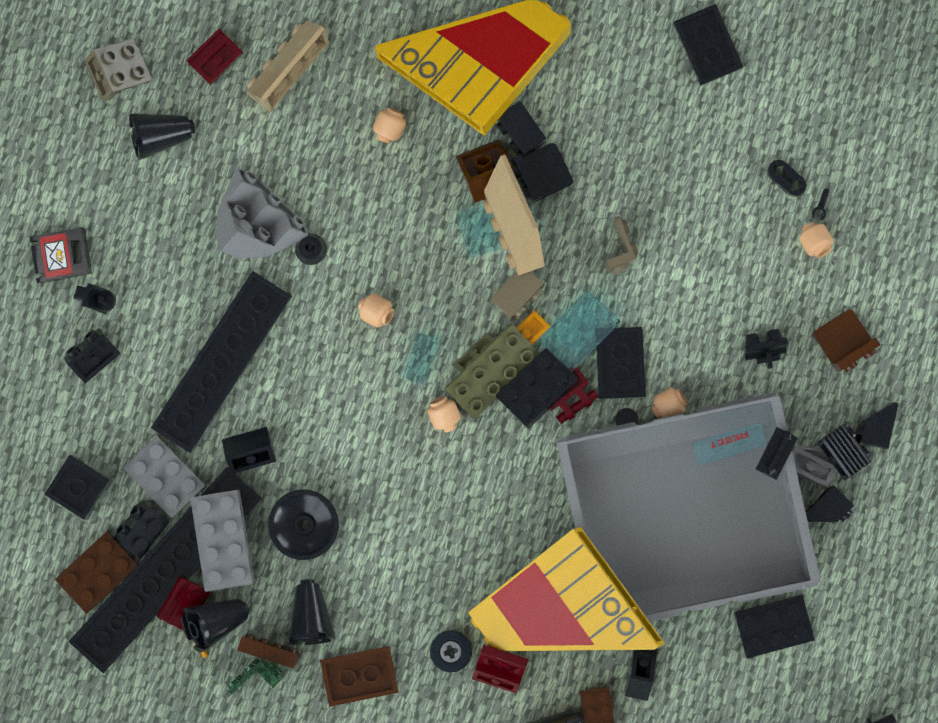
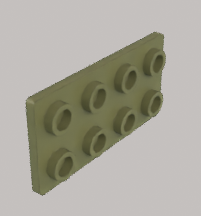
M509 324L495 339L485 333L453 364L460 373L445 387V390L473 419H476L496 399L495 395L540 353L513 324Z

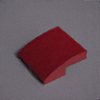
M483 644L472 679L517 693L529 659Z

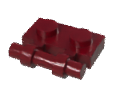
M576 365L569 370L578 378L579 382L550 408L551 411L558 406L562 409L563 412L556 416L560 424H563L568 419L571 421L576 417V413L584 407L588 408L593 405L592 402L599 397L594 390L588 394H585L582 390L590 383ZM577 394L580 400L569 407L565 401Z

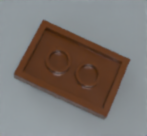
M106 531L55 580L78 606L88 614L126 579L138 563Z
M390 646L320 660L329 707L399 693Z

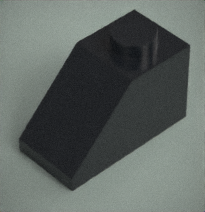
M889 403L862 420V424L858 423L855 432L858 438L857 443L880 449H889L899 403Z
M834 485L830 486L805 511L807 521L838 522L841 520L844 522L853 513L850 509L854 505Z
M657 649L633 650L626 682V697L648 701L654 682Z

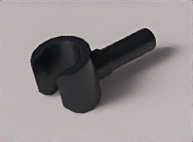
M824 188L818 206L813 208L811 212L813 218L815 211L818 209L823 212L821 220L826 217L824 207L829 189Z

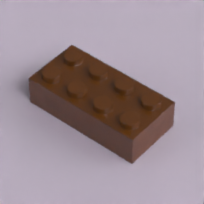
M249 633L241 637L237 651L286 667L295 668L300 654L297 652L298 649L293 647L287 649L283 647V644L277 642L271 644L269 643L270 640L265 638L259 640L255 638V635Z
M609 686L579 690L584 723H614Z

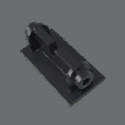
M776 427L755 470L777 480L798 437L787 430Z

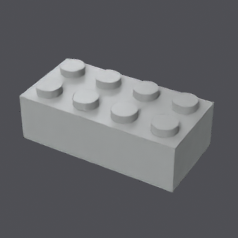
M240 490L191 497L205 592L255 583Z

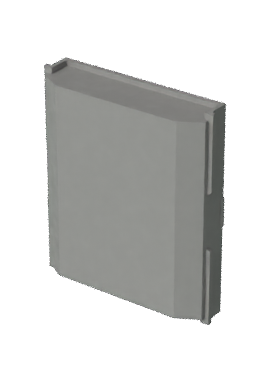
M776 392L696 409L694 414L664 417L643 425H637L635 422L555 439L575 528L581 527L649 622L675 617L678 612L692 609L693 611L721 606L729 601L736 600L740 603L818 586V582H821L792 451L777 480L755 470L776 427L787 430L780 395L776 396ZM747 431L748 437L742 439L740 433L746 434ZM738 434L739 437H740V440L734 441V440L738 439V438H735V437H738V436H734V437H733V435ZM726 437H730V438H727L726 440L732 439V442H730L731 440L725 441V438H726ZM723 439L724 445L718 446V445L722 444V443H719V442H722V440H721V441H717V440Z

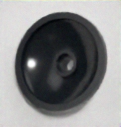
M307 489L291 491L282 496L274 504L268 519V531L275 547L282 554L296 560H310L323 555L335 542L339 530L338 514L333 504L324 495ZM301 521H308L309 527L302 529L300 526Z

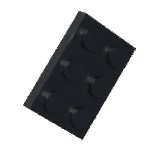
M545 348L495 396L529 429L572 389L579 380Z
M803 595L734 612L747 659L815 641Z

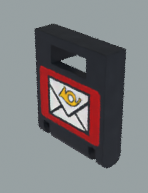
M80 227L29 237L31 243L38 242V245L31 246L35 274H43L44 276L36 278L37 284L92 274L85 228ZM72 242H80L82 263L75 264Z

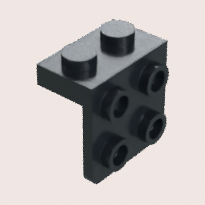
M550 143L528 155L522 156L521 154L513 158L514 165H512L514 175L516 178H521L524 184L521 189L526 199L530 198L532 203H536L573 184V178L557 145L554 143Z

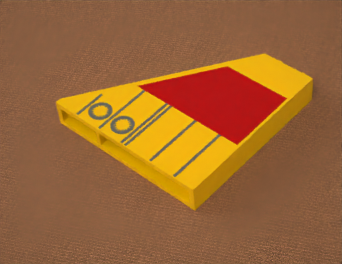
M525 0L381 43L374 49L379 60L485 136L571 34V23L565 15H558L552 11V8L546 2Z
M581 527L568 532L468 612L471 616L472 624L477 629H480L485 636L486 644L502 651L655 650L665 644Z

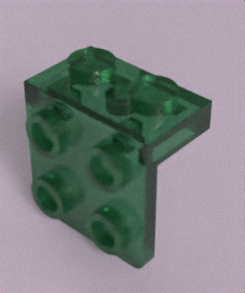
M256 658L244 669L247 672L244 677L239 675L227 685L230 690L226 694L230 697L256 672L274 688L284 678L281 675L283 670L274 662L270 663L265 659L260 661Z

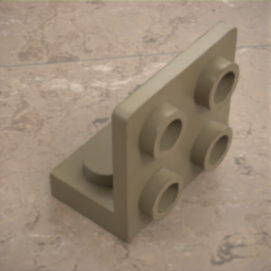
M134 39L95 49L84 60L103 102L112 99L121 90L142 85L152 80Z

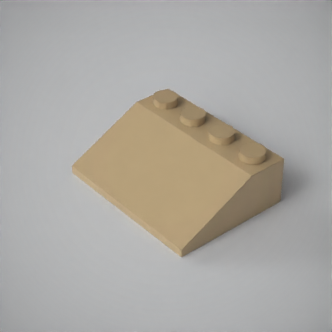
M306 21L303 25L301 23L298 24L292 32L293 37L290 41H284L278 48L277 52L279 54L273 60L269 59L262 67V74L258 78L255 76L248 83L247 87L249 89L246 91L247 94L269 113L329 43L326 30L322 26Z
M501 155L484 190L486 200L482 202L486 214L491 213L493 217L490 221L494 232L499 231L501 235L498 237L502 250L507 249L508 255H506L510 268L515 267L519 276L544 267L545 264L538 226L506 155Z

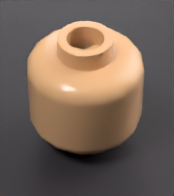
M387 107L386 110H380L373 124V131L378 134L377 139L388 144L391 140L398 141L406 126V120L403 118L404 114L390 107Z
M811 222L802 228L803 232L799 237V241L809 256L821 258L832 250L831 246L834 243V239L824 224Z
M375 293L370 294L367 298L363 297L358 305L361 320L377 328L388 325L394 315L391 301Z
M669 387L654 396L652 410L658 419L684 414L688 402L680 389L676 390L673 387Z
M442 396L429 403L430 407L427 410V414L434 429L450 432L457 428L456 424L460 421L461 414L455 400Z

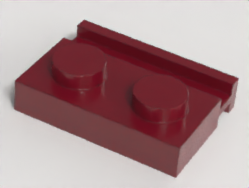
M219 28L186 61L211 86L244 53Z
M180 575L156 616L158 619L164 620L168 624L183 630L181 616L185 612L182 610L188 606L204 604L211 592H205L203 586Z

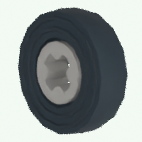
M454 630L443 631L438 634L430 647V657L434 665L441 671L448 673L458 672L465 668L472 655L471 644L467 637L461 632ZM448 645L458 650L454 653V658L444 654Z

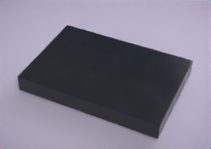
M716 4L673 22L700 86L743 69L742 62Z
M642 327L595 329L599 399L646 397Z

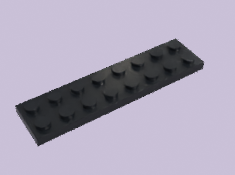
M252 271L151 428L187 452L192 453L292 296Z

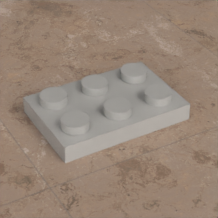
M156 436L123 468L171 518H174L191 501V497H195L206 487L198 476L159 436Z

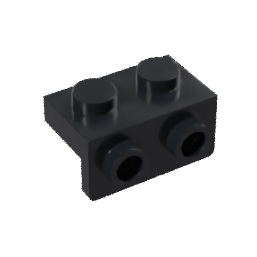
M141 501L132 508L127 520L118 526L114 539L122 547L141 559L168 525L169 521L149 507L144 501Z

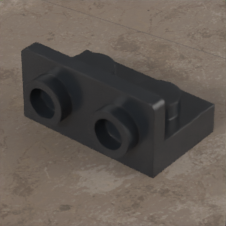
M98 328L96 331L91 330L84 337V341L78 346L74 345L68 349L64 359L66 364L86 384L121 353L104 335L103 331Z

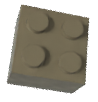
M531 271L519 276L515 272L490 298V303L509 321L513 318L518 320L527 311L525 305L529 301L535 303L543 294L541 289L544 284Z

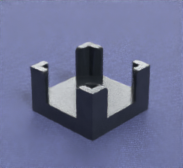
M69 455L44 495L83 520H88L94 511L92 508L103 491L109 488L113 480L83 463L84 461L75 455Z

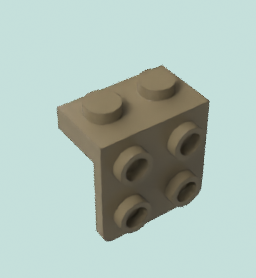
M620 216L614 218L613 226L624 254L608 259L604 264L607 274L613 272L614 276L626 272L628 266L634 264L638 255L634 241L630 242L628 239V233H630L628 224L625 219L621 221Z

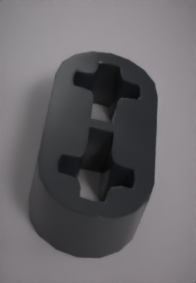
M774 160L769 164L767 168L768 177L791 197H798L804 193L806 181L786 162ZM782 166L783 169L781 172L786 176V178H784L780 174L775 176L773 174L774 168L772 167ZM789 178L794 183L796 181H799V188L801 190H795L794 192L791 191L790 188L792 187V185L787 181V179Z

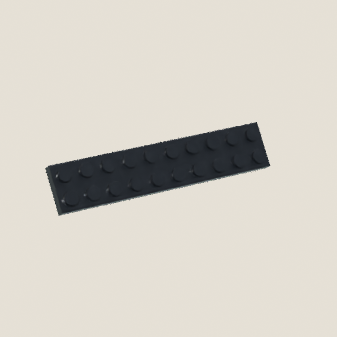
M226 467L201 495L240 490L244 518L262 499L236 473L231 474L229 467ZM192 506L69 640V643L102 673L107 671L155 618L179 576L181 575L189 580L201 567Z

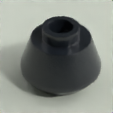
M309 233L307 237L296 243L295 253L302 263L315 265L325 258L327 246L322 237Z

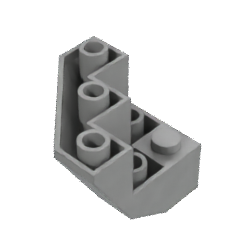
M240 168L235 169L217 215L215 236L222 252L239 259L268 257L308 236L304 221L259 180L253 172L244 171Z

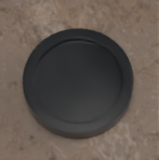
M623 408L615 416L617 426L632 422L638 424V415L633 409Z

